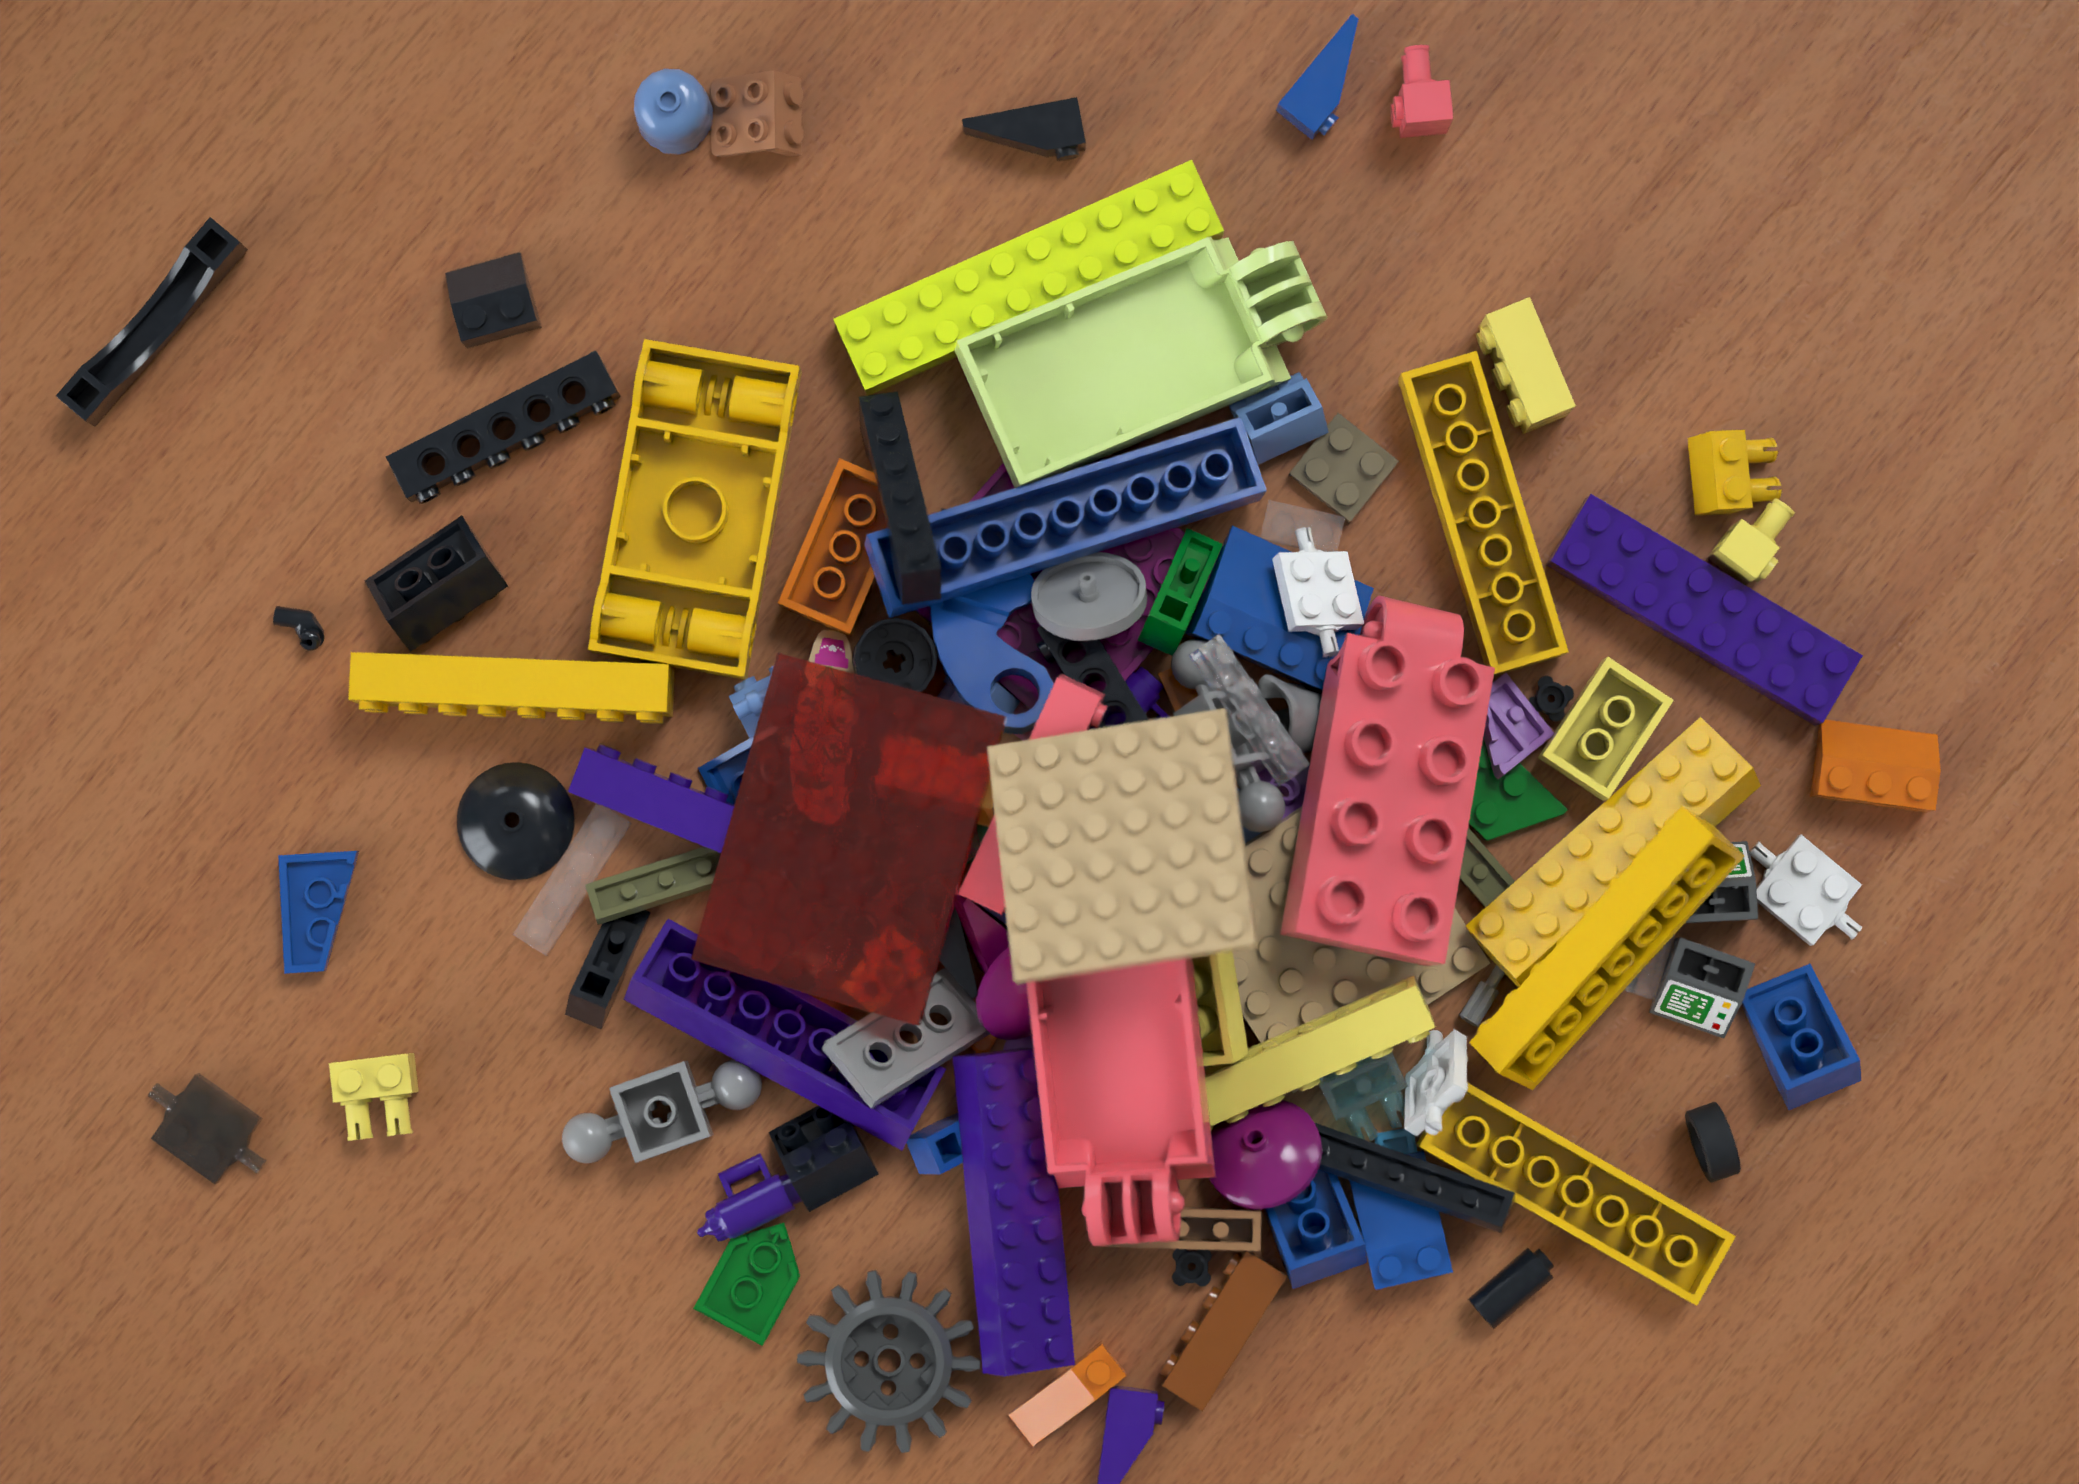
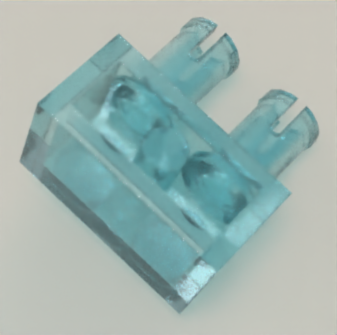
M1392 1052L1378 1059H1372L1369 1056L1356 1062L1357 1066L1353 1070L1345 1074L1336 1075L1333 1072L1320 1078V1088L1335 1119L1338 1120L1344 1117L1352 1136L1365 1140L1360 1130L1361 1127H1364L1370 1141L1378 1136V1131L1375 1129L1365 1108L1377 1101H1380L1391 1128L1402 1126L1396 1114L1397 1110L1400 1111L1405 1120V1098L1401 1090L1407 1088L1408 1085Z

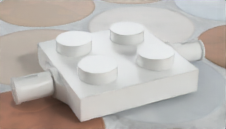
M1304 527L1295 531L1300 551L1278 553L1272 558L1288 631H1307L1320 636L1323 656L1333 657L1340 651L1335 633L1340 630H1357L1364 624L1348 552H1324L1315 549L1312 530L1310 527Z
M1799 835L1785 852L1777 856L1764 847L1761 842H1757L1753 849L1750 850V855L1766 868L1762 881L1756 887L1757 903L1809 946L1814 945L1825 930L1834 925L1848 935L1851 940L1857 936V932L1861 931L1862 926L1845 914L1850 899L1862 884L1803 835Z
M1455 1029L1444 1039L1440 1031L1431 1030L1430 1034L1426 1037L1427 1048L1425 1049V1054L1418 1064L1405 1075L1404 1129L1416 1136L1424 1129L1427 1133L1433 1135L1442 1131L1443 1112L1453 1103L1459 1102L1466 1094L1468 1088L1467 1036Z

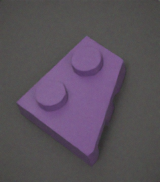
M1504 673L1492 683L1483 736L1494 776L1499 779L1554 735L1552 729L1507 673Z

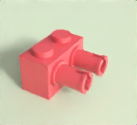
M1429 45L1408 46L1404 48L1406 55L1401 56L1404 84H1402L1398 96H1394L1393 104L1390 105L1392 127H1399L1400 138L1446 134L1453 121L1450 80L1435 81L1431 79Z

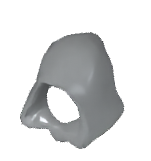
M1264 675L1258 683V688L1264 702L1275 697L1284 698L1289 706L1286 709L1269 712L1288 753L1272 763L1276 766L1298 753L1312 751L1322 694L1311 691L1304 684L1286 683L1272 675Z

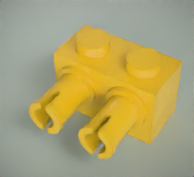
M1745 430L1709 431L1687 438L1695 516L1731 514L1753 508L1752 502H1773L1775 498L1780 499L1782 489L1767 490L1773 486H1781V482L1777 477L1750 479L1748 463L1775 462L1778 451H1763L1767 450V448L1777 447V443L1773 438L1746 440Z

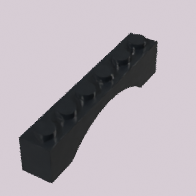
M210 217L185 245L165 279L140 311L104 348L77 370L56 397L84 421L96 427L248 249Z
M898 391L859 397L860 430L866 456L873 468L881 497L901 604L906 605L941 599V566Z

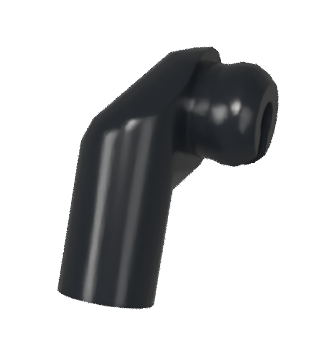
M276 606L273 616L274 625L294 628L301 640L300 645L305 650L313 651L323 644L325 639L324 630L311 611Z

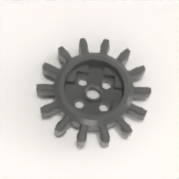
M877 1270L868 1271L866 1279L870 1300L857 1305L851 1299L848 1291L839 1284L831 1290L834 1301L845 1312L844 1317L838 1324H833L820 1315L810 1314L806 1323L813 1331L828 1336L827 1349L824 1352L812 1350L800 1352L797 1355V1363L807 1367L814 1365L825 1366L828 1380L822 1384L811 1386L803 1396L806 1403L818 1402L829 1394L835 1395L842 1406L837 1413L830 1417L826 1430L831 1434L842 1429L846 1420L854 1415L866 1423L865 1430L860 1438L861 1450L867 1452L871 1450L876 1442L877 1428L879 1425L895 1427L896 1443L900 1451L905 1453L910 1452L912 1437L908 1429L909 1422L921 1417L925 1420L933 1434L939 1438L946 1434L947 1430L944 1421L933 1409L941 1398L950 1400L958 1407H969L972 1399L965 1391L952 1387L949 1384L951 1372L954 1370L972 1372L980 1369V1359L971 1355L963 1357L953 1356L950 1342L956 1338L967 1336L974 1329L972 1320H960L953 1326L944 1328L936 1318L938 1312L948 1305L951 1292L946 1288L936 1293L932 1302L924 1307L912 1300L913 1292L918 1284L916 1272L908 1271L903 1278L899 1297H885L882 1292V1279ZM888 1324H893L898 1328V1335L893 1339L886 1338L883 1334V1328ZM885 1349L896 1350L901 1357V1364L894 1371H885L878 1364V1355ZM859 1351L866 1352L869 1355L868 1364L864 1366L856 1364L854 1360L855 1354ZM915 1353H920L925 1358V1364L920 1368L913 1367L910 1363V1357ZM886 1380H891L896 1385V1391L891 1395H886L881 1390V1384Z

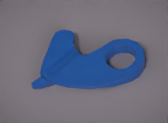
M1030 574L929 606L931 608L933 640L946 676L963 703L988 726L1000 733L1022 735L1033 730L1054 686L1044 666L1020 653L997 636L1008 617L1014 611L1025 608L1032 603L1031 591L1035 580ZM1010 675L1023 676L1030 680L1037 688L1039 695L1035 706L1021 714H1009L998 709L993 703L990 694L992 687L998 680Z

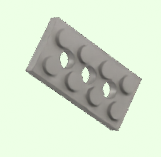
M943 968L825 1041L822 1049L872 1109L990 1033L981 1025L978 1019L975 1002L950 972ZM932 1012L941 1013L946 1017L948 1024L940 1026L933 1023L929 1014ZM899 1032H912L916 1035L918 1043H905L900 1038ZM873 1049L883 1051L888 1057V1062L878 1063L870 1057L869 1051Z

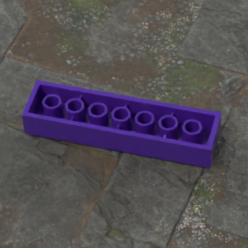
M1590 494L1584 500L1546 564L1547 567L1814 726L1824 722L1863 656L1593 494Z
M670 919L666 920L632 976L624 997L625 1001L901 1151L905 1147L946 1071L945 1068L938 1066L871 1109L822 1049L825 1041L858 1021ZM876 1049L869 1051V1055L874 1061L878 1063L888 1062V1057L883 1051Z
M1015 1048L953 1056L983 1373L1011 1376L1075 1365L1059 1190L1054 1175L1048 1174L1034 1048Z

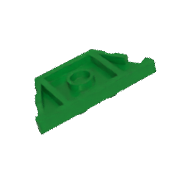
M1483 737L1469 825L1485 841L1560 816L1568 810L1520 763L1504 776L1497 779L1494 776Z

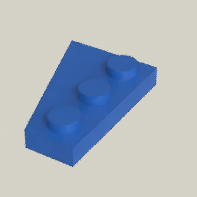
M359 851L278 855L284 974L322 972L327 970Z

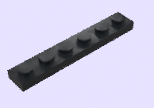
M1315 1123L1322 1142V1158L1318 1169L1502 1233L1515 1201V1192Z

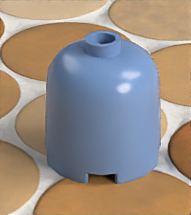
M663 69L650 74L641 82L634 96V114L641 136L651 146L665 154H683L695 150L711 130L713 108L708 94L693 75L680 69Z

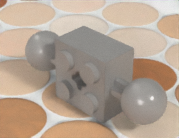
M1202 639L1185 641L1178 646L1173 654L1171 668L1176 680L1184 687L1196 689L1198 697L1173 714L1174 716L1226 709L1235 777L1240 788L1238 800L1241 823L1245 828L1255 832L1271 830L1279 824L1284 816L1285 801L1279 789L1273 784L1260 781L1257 773L1288 753L1256 683L1219 689L1216 679L1221 672L1222 661L1218 650L1211 643Z
M730 1060L717 1068L711 1082L696 1086L688 1061L677 1063L610 1087L609 1089L618 1115L607 1119L594 1113H581L574 1116L563 1129L562 1144L566 1153L573 1160L580 1163H594L606 1156L613 1141L626 1137L635 1163L713 1136L714 1134L705 1109L717 1104L730 1110H743L750 1107L760 1096L762 1089L761 1076L758 1072L738 1061ZM659 1100L662 1101L663 1105H670L672 1112L667 1115L668 1121L663 1123L661 1117L654 1118L652 1115V1111L657 1109L656 1102Z

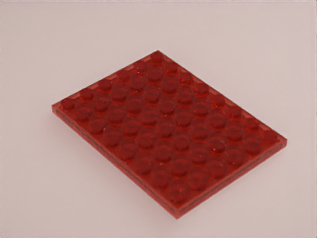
M777 653L691 960L920 1026L991 777L987 747L1000 745L1007 717Z

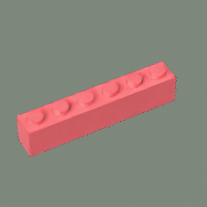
M1063 674L1058 676L1029 740L1090 730L1091 726L1098 728L1108 708L1102 704L1105 694ZM994 815L958 894L999 914H1003L1006 911Z

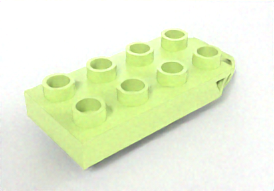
M1207 237L957 340L955 353L1014 488L1080 468L1291 380L1277 345L1286 341L1296 342L1300 340L1304 333L1323 323L1327 319V315L1293 241L1278 243L1267 248H1256L1248 257L1239 261L1228 237L1219 240Z

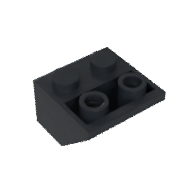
M819 1105L768 1132L793 1187L809 1212L879 1175L855 1125Z

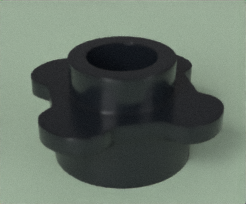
M1543 676L1538 680L1537 685L1539 688L1535 696L1529 699V702L1537 712L1540 711L1547 714L1551 721H1560L1565 716L1564 708L1568 701L1574 697V691L1569 685L1562 686L1554 682L1550 676ZM1549 695L1554 696V702L1551 703L1547 700Z
M1175 1249L1172 1255L1176 1261V1270L1172 1274L1173 1282L1178 1286H1183L1186 1283H1197L1201 1287L1208 1285L1211 1281V1275L1208 1273V1262L1212 1258L1211 1252L1202 1249ZM1189 1263L1195 1264L1194 1270L1188 1269Z

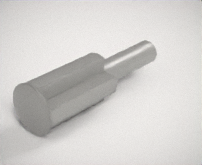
M1497 965L1486 982H1479L1459 1014L1464 1021L1473 1026L1479 1027L1482 1019L1499 994L1496 987L1505 973Z

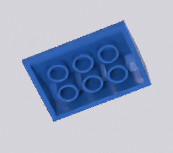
M1232 525L1185 634L1196 639L1205 640L1216 648L1298 684H1304L1308 688L1322 694L1327 664L1335 656H1323L1320 636L1307 631H1288L1272 558L1278 553L1291 551ZM1354 580L1364 620L1374 588ZM1362 626L1357 630H1340L1336 632L1338 649H1341L1347 633L1359 635Z

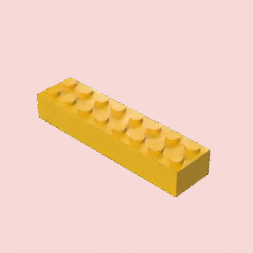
M1477 351L1401 373L1398 383L1484 665L1494 667V676L1565 655L1569 652Z
M351 652L348 700L359 704L360 710L370 713H388L389 706H399L398 711H404L405 714L419 715L428 714V708H438L439 713L449 716H467V709H478V714H482L483 717L505 718L506 711H517V715L522 716V718L545 719L546 712H557V717H561L562 720L584 721L585 714H597L596 718L600 719V721L624 722V715H636V720H640V723L662 724L663 717H673L675 670L669 664Z
M1700 717L1465 927L1480 948L1519 988L1530 976L1532 967L1537 962L1544 960L1556 947L1559 937L1566 931L1571 930L1583 917L1586 907L1592 902L1597 901L1609 888L1613 877L1619 872L1624 871L1636 858L1640 847L1651 841L1659 833L1668 816L1684 806L1715 827L1761 786L1754 768Z
M1682 806L1677 812L1668 816L1663 824V828L1651 841L1640 847L1636 858L1624 871L1619 872L1613 877L1609 888L1597 901L1592 902L1586 907L1583 917L1576 925L1559 937L1556 947L1548 956L1532 967L1530 976L1521 986L1511 991L1505 997L1503 1006L1492 1018L1485 1020L1479 1026L1477 1034L1469 1043L1499 1074L1534 1090L1739 864L1745 855L1713 825Z
M1469 1083L1464 1097L1459 1102L1450 1105L1443 1112L1442 1131L1433 1135L1427 1133L1424 1129L1416 1143V1146L1470 1177L1515 1192V1203L1696 1306L1736 1237Z

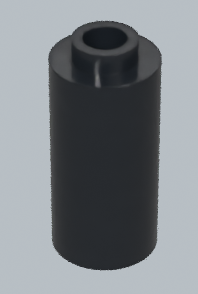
M1526 1248L1468 1300L1486 1322L1495 1329L1554 1278L1549 1271L1555 1266L1540 1249L1533 1253L1529 1248Z

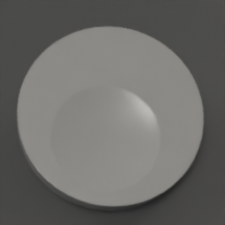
M1097 552L1044 569L1033 583L1031 599L1035 618L1044 629L1062 638L1083 641L1110 637L1133 625L1145 610L1147 591L1145 578L1135 564L1118 555Z

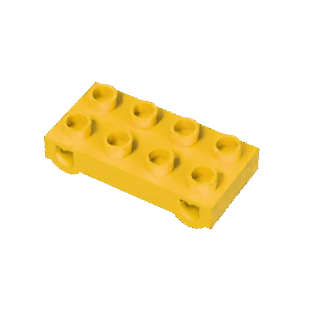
M644 339L635 376L632 408L601 580L593 608L588 646L590 652L652 664H669L675 668L744 680L748 678L802 376L800 366Z

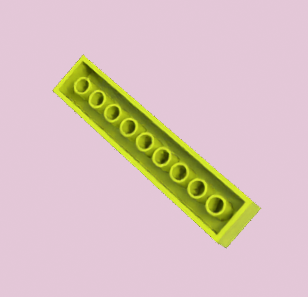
M1190 160L838 316L833 320L863 389L868 396L957 357L955 353L957 340L1204 238L1222 239L1224 229L1193 161Z

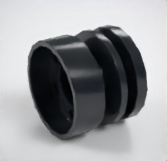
M900 618L881 620L868 628L854 647L852 656L855 681L862 691L874 700L891 703L909 701L926 689L935 675L937 664L935 645L926 630L913 621ZM892 652L894 657L901 656L903 658V662L898 666L900 672L895 673L892 668H884L883 663L888 659L886 653Z

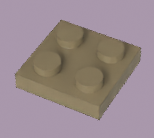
M1337 413L1327 425L1329 433L1315 440L1290 471L1289 476L1350 523L1399 461L1341 414Z

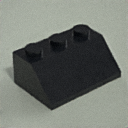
M462 515L365 580L386 621L410 652L420 645L429 642L433 636L451 624L460 621L466 614L484 602L493 599L500 591L508 587L499 569Z

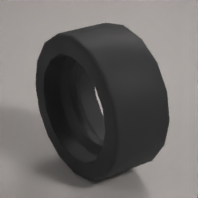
M1712 1102L1688 1110L1685 1114L1688 1134L1699 1165L1707 1180L1712 1183L1739 1174L1741 1164L1730 1126L1720 1106L1716 1102Z

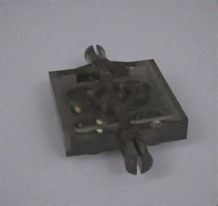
M200 1073L195 1074L185 1090L177 1096L166 1090L159 1083L152 1088L153 1091L149 1092V1098H152L167 1109L163 1122L151 1139L212 1183H218L229 1166L238 1160L256 1174L265 1165L267 1160L248 1148L251 1135L263 1118Z

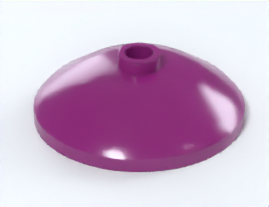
M1010 946L995 959L987 970L980 984L976 1000V1011L981 1025L990 1034L1003 1040H1017L1032 1035L1027 983L1016 984L1014 981Z
M1281 1100L1269 1107H1263L1260 1104L1249 1109V1113L1238 1121L1227 1123L1224 1120L1217 1123L1211 1132L1216 1177L1210 1178V1181L1215 1189L1228 1201L1238 1206L1252 1209L1275 1207L1298 1196L1314 1179L1322 1158L1321 1137L1312 1118L1299 1106L1285 1100ZM1263 1138L1260 1143L1251 1144L1254 1139Z

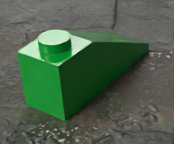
M1186 529L1137 641L1173 656L1222 548V543L1191 529Z

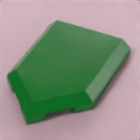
M785 1222L730 1239L693 1309L763 1346L800 1278V1272Z

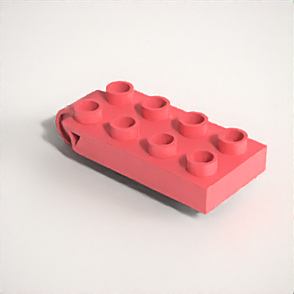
M1377 596L1367 610L1360 636L1347 633L1337 656L1327 664L1280 935L1427 967L1445 964L1495 671L1494 667L1477 664L1471 659L1461 657L1464 626L1459 614L1384 596Z
M1192 957L1028 982L1027 990L1048 1174L1054 1175L1058 1188L1085 1186V1201L1082 1204V1212L1086 1217L1088 1234L1093 1247L1109 1246L1111 1244L1178 1241L1181 1231V1211L1185 1204L1184 1198L1179 1192L1178 1180L1216 1177Z

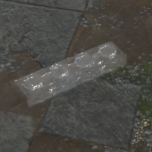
M1220 634L1188 655L1279 786L1310 765L1299 746L1293 741L1277 714L1270 708L1254 681L1248 676L1234 656L1232 649L1225 643Z
M596 803L513 935L548 956L587 895L585 884L596 881L632 823L609 808Z

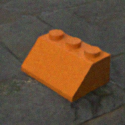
M1825 719L1822 724H1819L1810 797L1926 813L1936 811L1941 773L1938 735Z

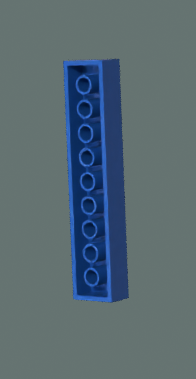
M1239 417L928 515L941 566V599L906 605L901 604L887 528L867 534L864 546L888 616L892 618L1258 502L1262 499L1267 489L1242 418Z

